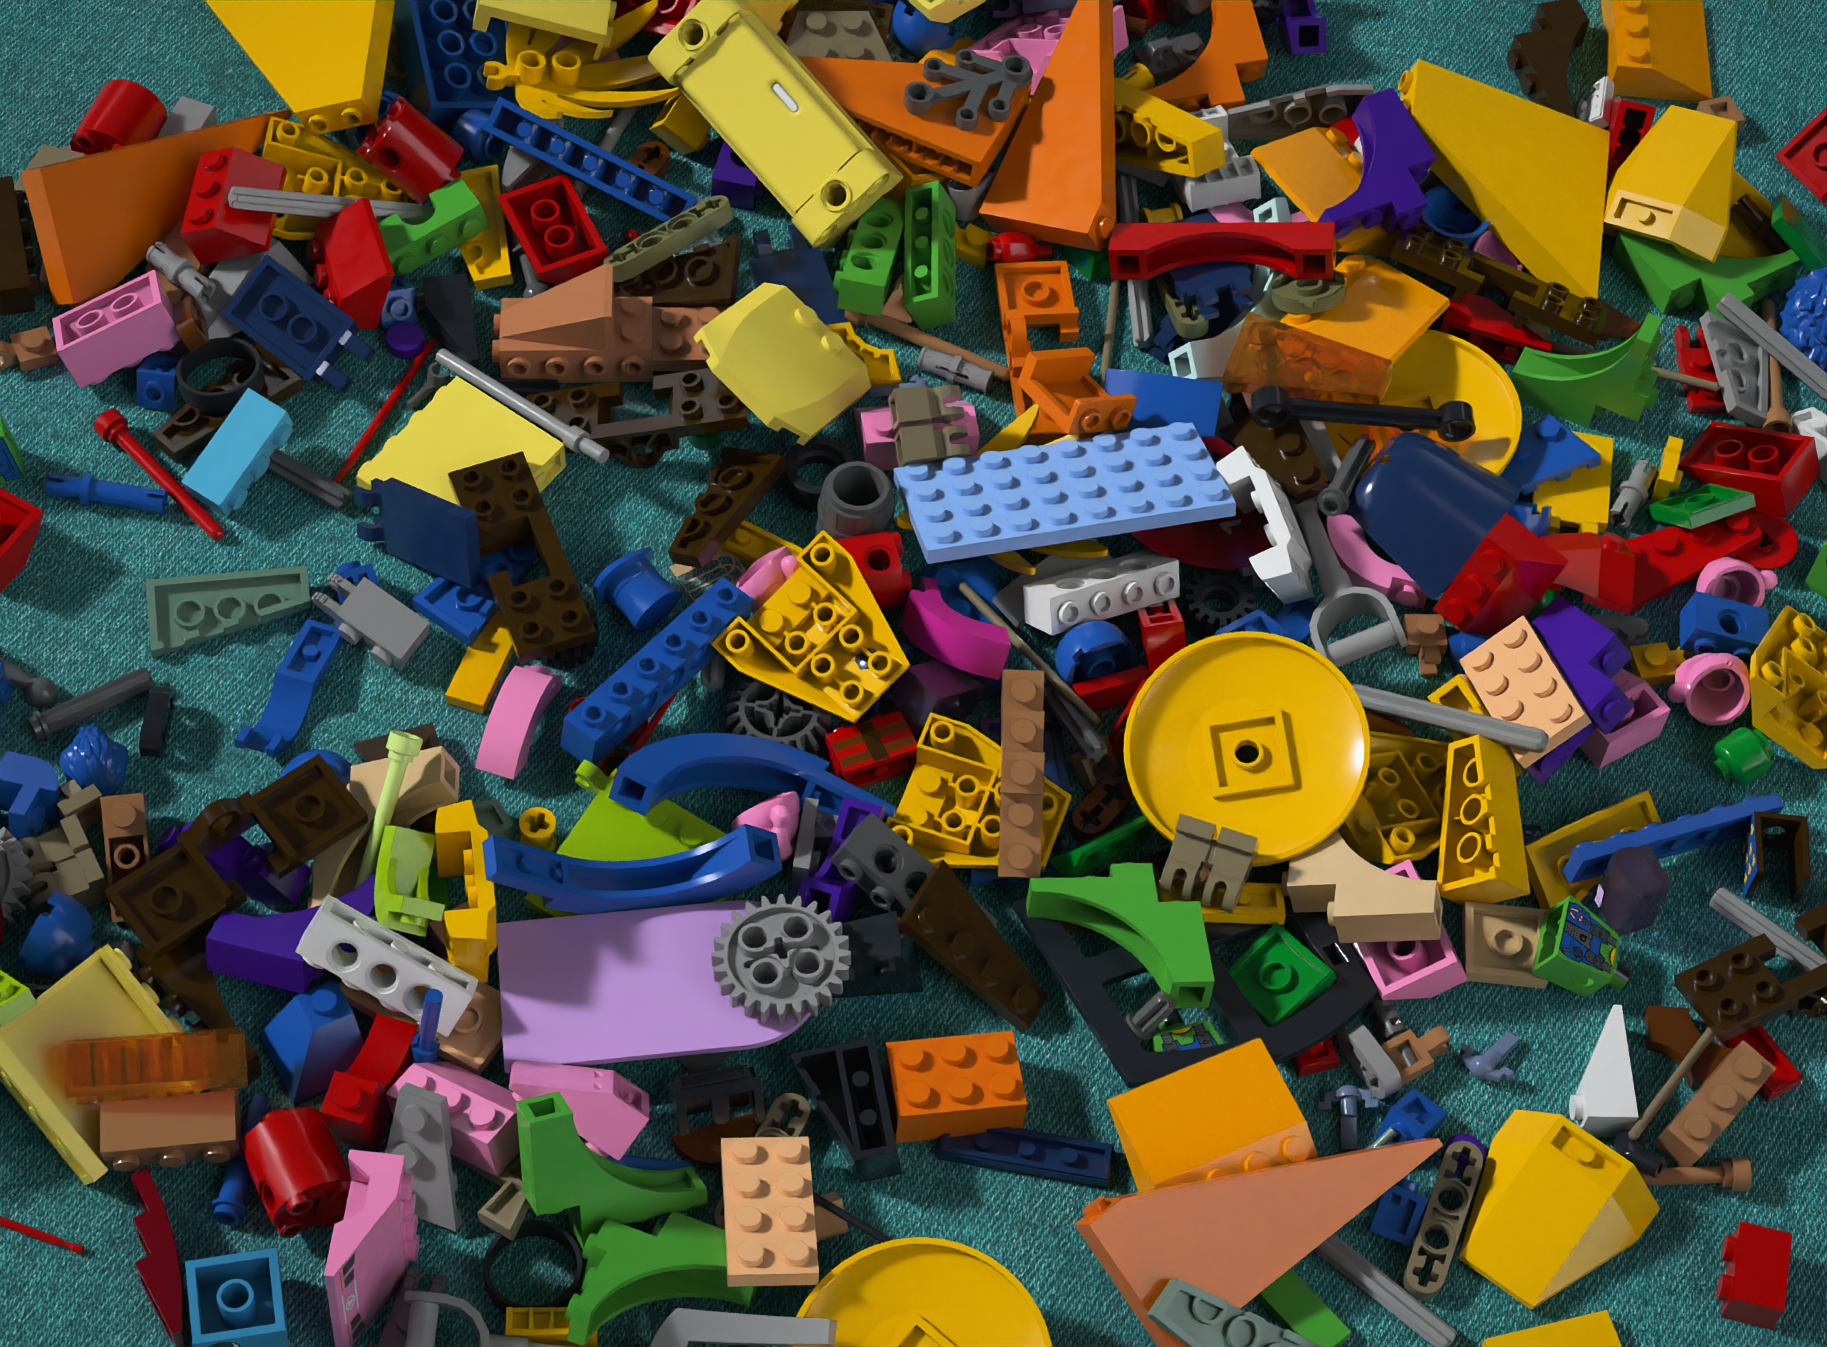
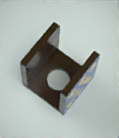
M1754 811L1740 839L1743 896L1752 897L1763 875V847L1787 849L1790 902L1798 903L1811 878L1807 817ZM1768 827H1781L1785 829L1780 834H1766L1763 832Z

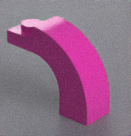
M922 576L918 589H911L900 621V627L907 638L922 651L945 664L972 674L999 680L1011 647L1007 629L973 620L951 609L943 601L936 579Z

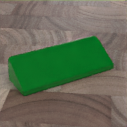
M1141 814L1051 858L1050 863L1065 878L1079 877L1149 841L1155 828L1145 815Z

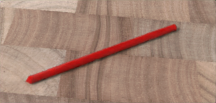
M434 339L427 340L420 353L416 356L333 478V481L341 485L432 349L436 346Z

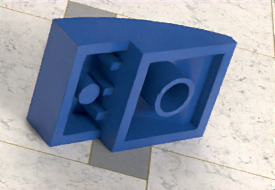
M1107 368L1103 389L1110 396L1133 394L1138 401L1126 429L1097 432L1096 435L1131 432L1137 428H1158L1169 426L1175 422H1192L1200 438L1215 437L1223 384L1162 374Z

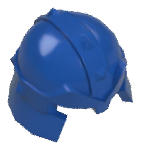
M1446 185L1434 187L1424 194L1429 203L1420 215L1421 220L1419 222L1432 228L1434 234L1446 239H1459L1465 242L1468 248L1471 249L1477 238L1490 224L1486 220L1480 224L1479 218L1473 212L1455 207L1456 203H1462V201Z

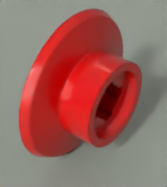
M1766 512L1752 513L1762 532L1761 543L1765 544V548H1761L1757 544L1737 555V557L1758 569H1774L1787 564L1793 559L1798 549V537L1793 527L1777 515Z

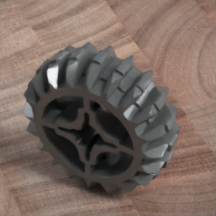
M751 678L750 682L741 680L738 685V691H731L729 702L724 709V718L726 719L724 721V731L726 733L772 740L815 756L819 754V748L825 749L826 734L832 732L833 722L831 721V713ZM782 713L781 718H779L778 726L776 727L775 721H777L778 714Z

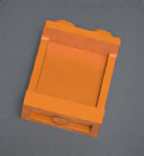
M1088 347L1031 351L1027 355L1017 384L1067 435L1123 430L1127 428L1138 399L1133 394L1110 396L1089 375L1096 355Z

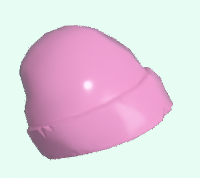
M786 546L771 551L755 561L739 578L736 587L753 598L752 614L800 567L795 559L797 556L792 555Z
M1722 557L1709 562L1699 575L1696 591L1760 607L1765 598V590L1772 589L1778 584L1777 575L1771 570H1762L1760 572L1752 565L1741 560Z
M1703 653L1695 655L1677 668L1675 683L1670 685L1667 696L1672 702H1684L1688 712L1701 723L1711 726L1726 725L1729 722H1733L1744 712L1751 699L1750 673L1742 660L1729 653Z
M796 791L775 795L746 810L732 821V831L743 824H748L776 833L781 863L788 860L795 853L800 828V801Z

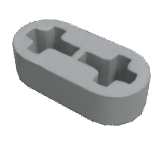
M1356 1024L1338 1035L1339 1047L1346 1060L1376 1098L1383 1100L1402 1089V1079L1398 1069L1365 1026Z

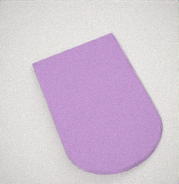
M735 900L496 923L498 947L496 961L499 965L502 1017L501 1037L503 1038L505 1073H511V1066L515 1059L585 1066L759 1048L790 1035L811 1014L807 1009L803 1010L801 1022H797L792 1013L786 1014L783 1025L779 1024L777 1014H771L768 1020L763 1023L761 1022V1011L756 1010L751 1016H745V1003L732 1008L730 1003L731 994L721 996L720 982L714 981L711 953L715 952L714 937H721L720 925L722 923L732 925L731 912L733 911L743 916L746 915V902L753 904L756 909L761 907V902ZM792 934V935H790L789 937H792V938H801V937H803L804 935H802V934ZM761 944L748 945V947L750 948H759L763 946ZM804 969L800 972L804 974H811L816 971L812 969ZM763 979L761 981H758V983L761 984H770L774 982L770 979Z

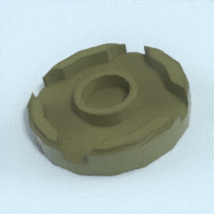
M1336 270L1334 271V279H1295L1285 273H1281L1273 280L1271 290L1274 306L1292 314L1324 312L1336 307L1344 300L1346 295L1344 277Z

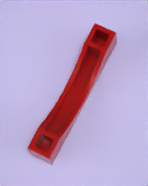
M1335 222L1114 223L1108 248L1111 280H1148L1163 272L1179 267L1221 261L1245 262L1266 266L1295 279H1334L1337 254Z

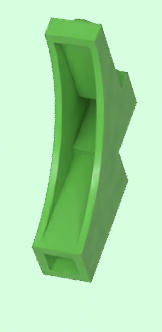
M1625 231L1618 233L1611 254L1612 259L1663 314L1676 308H1685L1692 302L1703 315L1710 311L1725 319L1727 318L1716 310L1717 303L1728 292L1732 293L1750 308L1752 302H1758L1766 294L1777 289L1783 290L1789 287L1797 277L1796 272L1801 263L1799 257L1791 249L1780 254L1760 258L1717 256L1713 264L1681 255L1672 244Z
M1648 313L1644 323L1633 336L1618 346L1598 353L1560 355L1534 350L1525 346L1510 378L1518 393L1519 400L1586 428L1589 427L1594 415L1601 417L1605 409L1638 422L1645 408L1652 410L1660 392V389L1654 387L1659 372L1652 370L1655 360L1649 358V355L1655 357L1662 343L1664 335L1659 334L1658 330L1663 318Z
M1127 862L1111 864L1108 877L1030 878L1026 900L1028 918L1061 920L1105 935L1131 952L1146 967L1161 991L1167 992L1175 1000L1176 1008L1209 1007L1215 980L1200 901L1183 902L1175 900L1159 902L1152 863Z
M559 1091L516 1102L523 1194L537 1216L556 1214L567 1208L569 1228L582 1249L590 1233L598 1234L607 1218L621 1224L640 1223L647 1221L651 1217L671 1213L672 1210L684 1212L691 1207L708 1203L707 1188L692 1166L673 1170H642L612 1162L589 1148L579 1138L573 1112Z
M673 1210L664 1226L657 1224L652 1234L607 1218L598 1234L590 1233L583 1248L582 1258L587 1259L582 1285L583 1292L581 1295L574 1293L565 1313V1319L571 1321L567 1341L584 1347L590 1337L613 1317L633 1307L657 1300L685 1297L710 1298L749 1307L760 1286L728 1287L724 1229Z

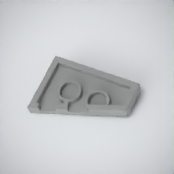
M1707 311L1699 320L1718 383L1722 388L1721 393L1727 412L1741 421L1760 428L1767 420L1768 353L1732 322Z

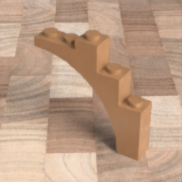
M1003 669L998 877L1040 878L1045 752H1043L1045 713L1043 711L1044 671Z

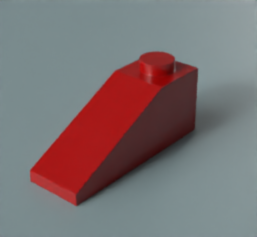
M1455 288L1453 289L1450 306L1447 308L1440 332L1461 338L1480 348L1495 361L1512 366L1516 365L1525 346L1546 353L1551 352L1552 345L1524 324H1522L1520 330L1512 327L1516 318L1491 299L1464 292L1460 302L1457 303L1452 300L1456 291Z
M1174 598L1135 610L1144 656L1150 673H1153L1169 657L1187 647L1184 621Z

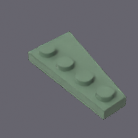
M307 566L146 580L152 658L311 608Z
M1178 1278L1170 1279L1146 1314V1316L1185 1347H1325L1304 1339L1303 1336L1288 1329H1282L1271 1324L1254 1313L1245 1312L1230 1305L1228 1301Z

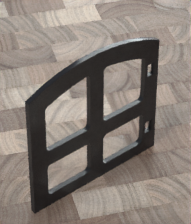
M1171 848L1130 861L1132 863H1152L1156 890ZM1287 861L1276 863L1274 865L1278 870L1271 873L1264 866L1252 868L1263 883L1282 884V873L1289 870V864ZM1110 869L1090 876L1108 877ZM1284 896L1286 914L1284 923L1292 924L1311 952L1335 972L1337 979L1333 982L1334 986L1298 1014L1275 1027H1268L1261 1021L1213 948L1271 928L1273 924L1204 922L1215 980L1210 1001L1236 1038V1041L1188 1050L1147 1052L1141 1047L1104 990V987L1148 972L1146 967L1123 946L1093 957H1085L1079 952L1059 920L1028 918L1026 910L1027 897L1013 902V910L1127 1088L1139 1087L1256 1038H1261L1275 1065H1278L1305 1053L1332 1037L1354 1020L1377 996L1378 989L1347 945L1339 942L1337 931L1333 926H1329L1328 918L1323 912L1294 913L1290 897ZM1334 948L1344 963L1334 966L1325 952Z

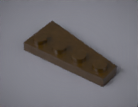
M737 234L726 237L725 243L711 247L708 243L693 247V252L676 257L672 255L627 281L614 282L615 297H652L653 308L732 306L736 300L742 241Z
M256 342L252 345L260 355L265 376L264 385L259 392L261 396L278 405L304 389L302 379L280 359ZM235 360L226 368L227 375L216 385L210 382L201 392L215 393L233 389L244 383L252 375L255 366L247 360L242 362ZM185 404L152 433L155 445L178 464L205 448L232 410L206 412Z
M724 446L720 454L722 463L718 468H713L707 478L710 483L707 491L698 494L694 502L696 508L694 515L684 520L668 550L674 564L703 569L786 471L788 465L784 456Z
M944 859L937 862L896 926L1019 1032L1029 1029L1048 996Z

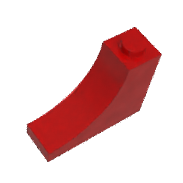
M1613 98L1610 125L1605 128V130L1610 131L1607 182L1651 130L1656 106Z
M376 1014L368 1037L353 1064L344 1073L334 1072L320 1113L336 1140L373 1151L378 1150L391 1113L385 1093L406 1071L411 1055L413 1037L419 1033L418 1025Z

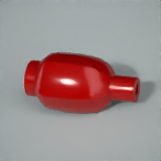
M1019 232L1000 233L995 239H989L985 247L986 258L988 261H994V263L1035 262L1037 258H1050L1052 253L1050 244L1037 243L1028 234Z

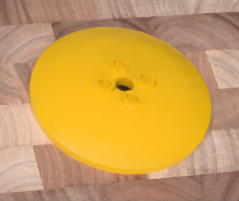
M1427 329L1380 377L1309 369L1304 376L1314 400L1438 409L1441 405L1450 401L1469 403L1473 408L1476 431L1467 440L1447 442L1438 436L1437 431L1415 429L1409 432L1429 437L1497 475L1504 471L1518 447L1521 435L1522 411L1518 393L1511 379L1502 367L1480 348L1444 332ZM1324 422L1341 463L1351 446L1339 434L1351 444L1361 434H1369V439L1376 442V448L1368 461L1369 463L1393 436L1405 432L1395 427ZM1385 455L1379 464L1387 463L1390 460V456ZM1374 462L1365 470L1363 474H1365L1369 470V468L1374 464Z
M1241 631L1215 635L1197 641L1169 657L1153 672L1139 691L1131 707L1125 728L1123 751L1126 774L1133 796L1142 813L1163 837L1173 843L1180 814L1215 824L1218 836L1222 827L1258 838L1259 850L1252 866L1257 867L1281 863L1304 854L1324 842L1338 830L1356 806L1364 789L1370 764L1371 742L1369 726L1361 701L1351 683L1331 661L1316 650L1291 638L1265 632ZM1245 745L1255 747L1259 752L1257 759L1251 763L1239 761L1235 754L1240 747Z
M929 1237L890 1240L864 1249L841 1262L815 1286L796 1316L837 1321L835 1346H786L1053 1347L1048 1328L1039 1308L1029 1292L1008 1269L977 1249L958 1242Z

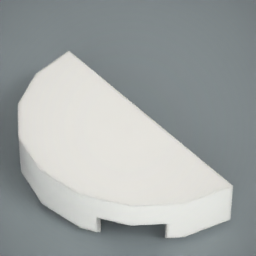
M1609 76L1603 77L1593 85L1596 90L1586 101L1583 98L1579 101L1576 111L1577 119L1600 128L1610 125L1615 84Z

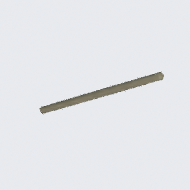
M1111 280L1099 385L1102 388L1104 387L1106 369L1111 366L1120 280Z
M1544 339L1552 345L1551 350L1561 353L1586 355L1591 351ZM1652 367V370L1659 372V378L1714 392L1722 389L1717 382Z
M959 583V590L993 625L1005 627L1010 642L1039 671H1044V676L1093 725H1099L1100 717L967 583Z
M1709 1027L1640 1116L1633 1128L1628 1132L1630 1139H1638L1714 1038L1715 1034Z

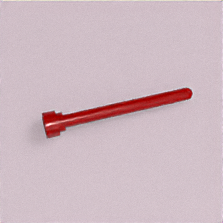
M109 409L96 419L93 429L105 442L119 444L162 489L168 491V495L211 539L218 541L224 537L225 531L223 527L129 433L128 421L117 409Z

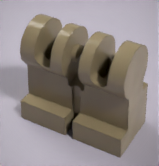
M944 385L933 388L921 386L893 389L888 402L893 432L898 431L894 440L899 467L914 462L929 463L943 461L948 457L962 458L971 456L969 444H952L950 442L966 437L968 435L967 426L950 424L942 428L933 429L931 424L932 422L948 424L965 417L963 407H947L944 405L962 398L960 386Z
M76 814L60 820L61 827L38 837H26L18 840L24 846L22 851L31 860L25 867L33 873V877L22 883L32 890L31 894L24 896L26 900L30 901L29 908L35 919L38 918L40 913L43 914L48 911L51 904L47 903V901L56 889L72 896L85 907L108 900L105 895V889L108 888L105 877Z
M1180 814L1170 853L1162 872L1159 890L1171 894L1177 879L1180 876H1185L1182 898L1191 900L1195 889L1200 886L1201 878L1199 876L1202 867L1208 866L1212 870L1208 880H1204L1201 903L1211 906L1216 892L1219 889H1225L1226 892L1221 910L1233 914L1259 850L1258 838L1225 827L1221 828L1218 836L1215 824Z

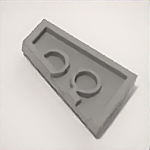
M406 1082L399 1089L385 1153L405 1155L406 1172L413 1174L414 1177L412 1194L416 1195L414 1215H418L419 1219L456 1232L462 1225L461 1209H457L455 1191L458 1188L456 1173L452 1172L450 1149L453 1146L447 1097Z

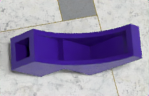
M193 821L167 828L157 841L159 847L152 859L176 845V836L187 830ZM241 835L205 857L223 881L228 882L234 878L246 893L269 909L295 904L311 876V868L304 863L279 880L266 863V857L278 850L272 842L253 846Z

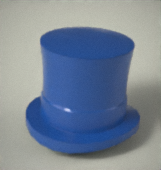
M649 547L630 552L615 560L598 575L593 586V596L601 604L611 602L616 606L637 633L645 632L661 622L673 610L681 596L680 591L664 579L650 562L654 551Z

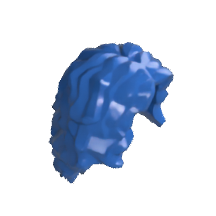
M1827 267L1812 270L1806 277L1797 279L1795 286L1786 293L1788 301L1784 311L1780 312L1783 322L1780 327V334L1827 373Z

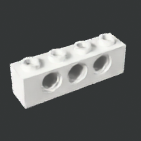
M1148 548L1023 585L1025 623L1050 635H1055L1068 631L1086 621L1105 620L1152 604L1180 597L1179 560L1169 558Z
M329 894L303 933L295 951L302 955L309 965L318 969L325 968L339 976L348 987L354 990H364L378 998L379 1002L387 1009L395 1012L401 1011L414 1018L419 1026L421 1024L425 995L419 994L414 987L425 986L430 990L437 989L441 991L443 1002L437 1032L446 1037L449 1036L472 1000L479 980ZM349 943L356 948L357 952H345L338 944ZM376 965H388L393 968L395 973H382L377 969Z

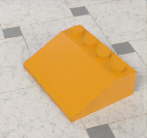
M1601 0L1606 73L1615 84L1613 95L1694 103L1712 99L1702 0Z
M1312 127L1256 147L1250 153L1311 222H1318L1324 210L1341 203L1358 189L1363 170V155L1353 151L1346 144L1348 141L1347 137L1333 127L1330 129ZM1380 223L1369 229H1365L1363 226L1353 230L1341 239H1336L1337 251L1390 257L1403 230L1398 228L1386 233Z
M1358 254L1347 256L1335 267V270L1343 275L1346 286V295L1341 303L1334 308L1319 313H1288L1275 325L1281 363L1296 357L1300 368L1380 377L1450 306V300L1380 259L1364 258V256Z
M1261 1038L1253 1039L1106 1100L1138 1192L1319 1158L1307 1122Z

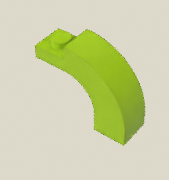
M385 825L378 856L374 888V905L378 923L392 930L426 937L429 920L442 921L445 905L431 902L428 897V875L436 835L399 826Z

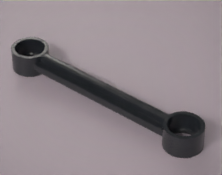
M1279 386L1259 388L1251 396L1253 421L1257 425L1266 428L1278 427L1285 424L1289 419L1433 430L1437 431L1438 436L1447 442L1467 440L1476 431L1473 408L1464 401H1450L1444 403L1438 409L1301 399L1289 398L1288 392Z

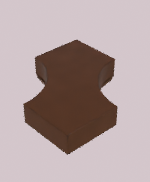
M1647 1005L1644 1010L1646 1049L1664 1054L1679 1066L1702 1036L1690 1018L1689 1009ZM1710 1042L1686 1074L1689 1088L1698 1090L1733 1048L1723 1047Z

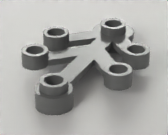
M960 49L956 53L955 66L946 64L941 59L934 57L926 59L923 66L922 74L926 80L938 82L944 77L956 81L955 83L932 89L930 85L924 82H912L905 88L903 103L910 114L920 116L929 111L932 104L969 94L964 106L960 107L956 112L955 125L960 130L971 131L977 126L978 110L988 88L1001 85L997 97L989 101L988 117L996 122L1005 121L1009 117L1010 101L1016 88H1022L1030 84L1033 70L1030 62L1021 55H1009L1000 62L978 55L971 49ZM975 68H978L989 73L981 75L973 71L975 70Z

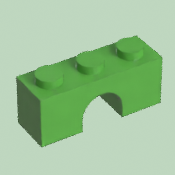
M461 177L429 194L435 212L428 221L418 225H410L403 222L398 214L395 213L377 223L395 273L394 276H404L411 273L416 268L443 255L450 249L489 228L480 202Z

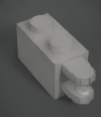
M335 572L331 573L326 579L335 591L347 599L342 605H339L326 594L316 592L311 598L314 604L335 619V626L338 627L337 632L342 638L353 645H356L357 642L361 643L370 650V656L377 663L386 668L392 665L400 671L429 635V622L366 577H363L359 584L355 586Z

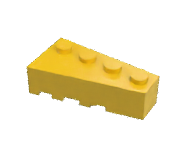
M1116 77L1114 78L1115 163L1194 178L1226 165L1222 129Z

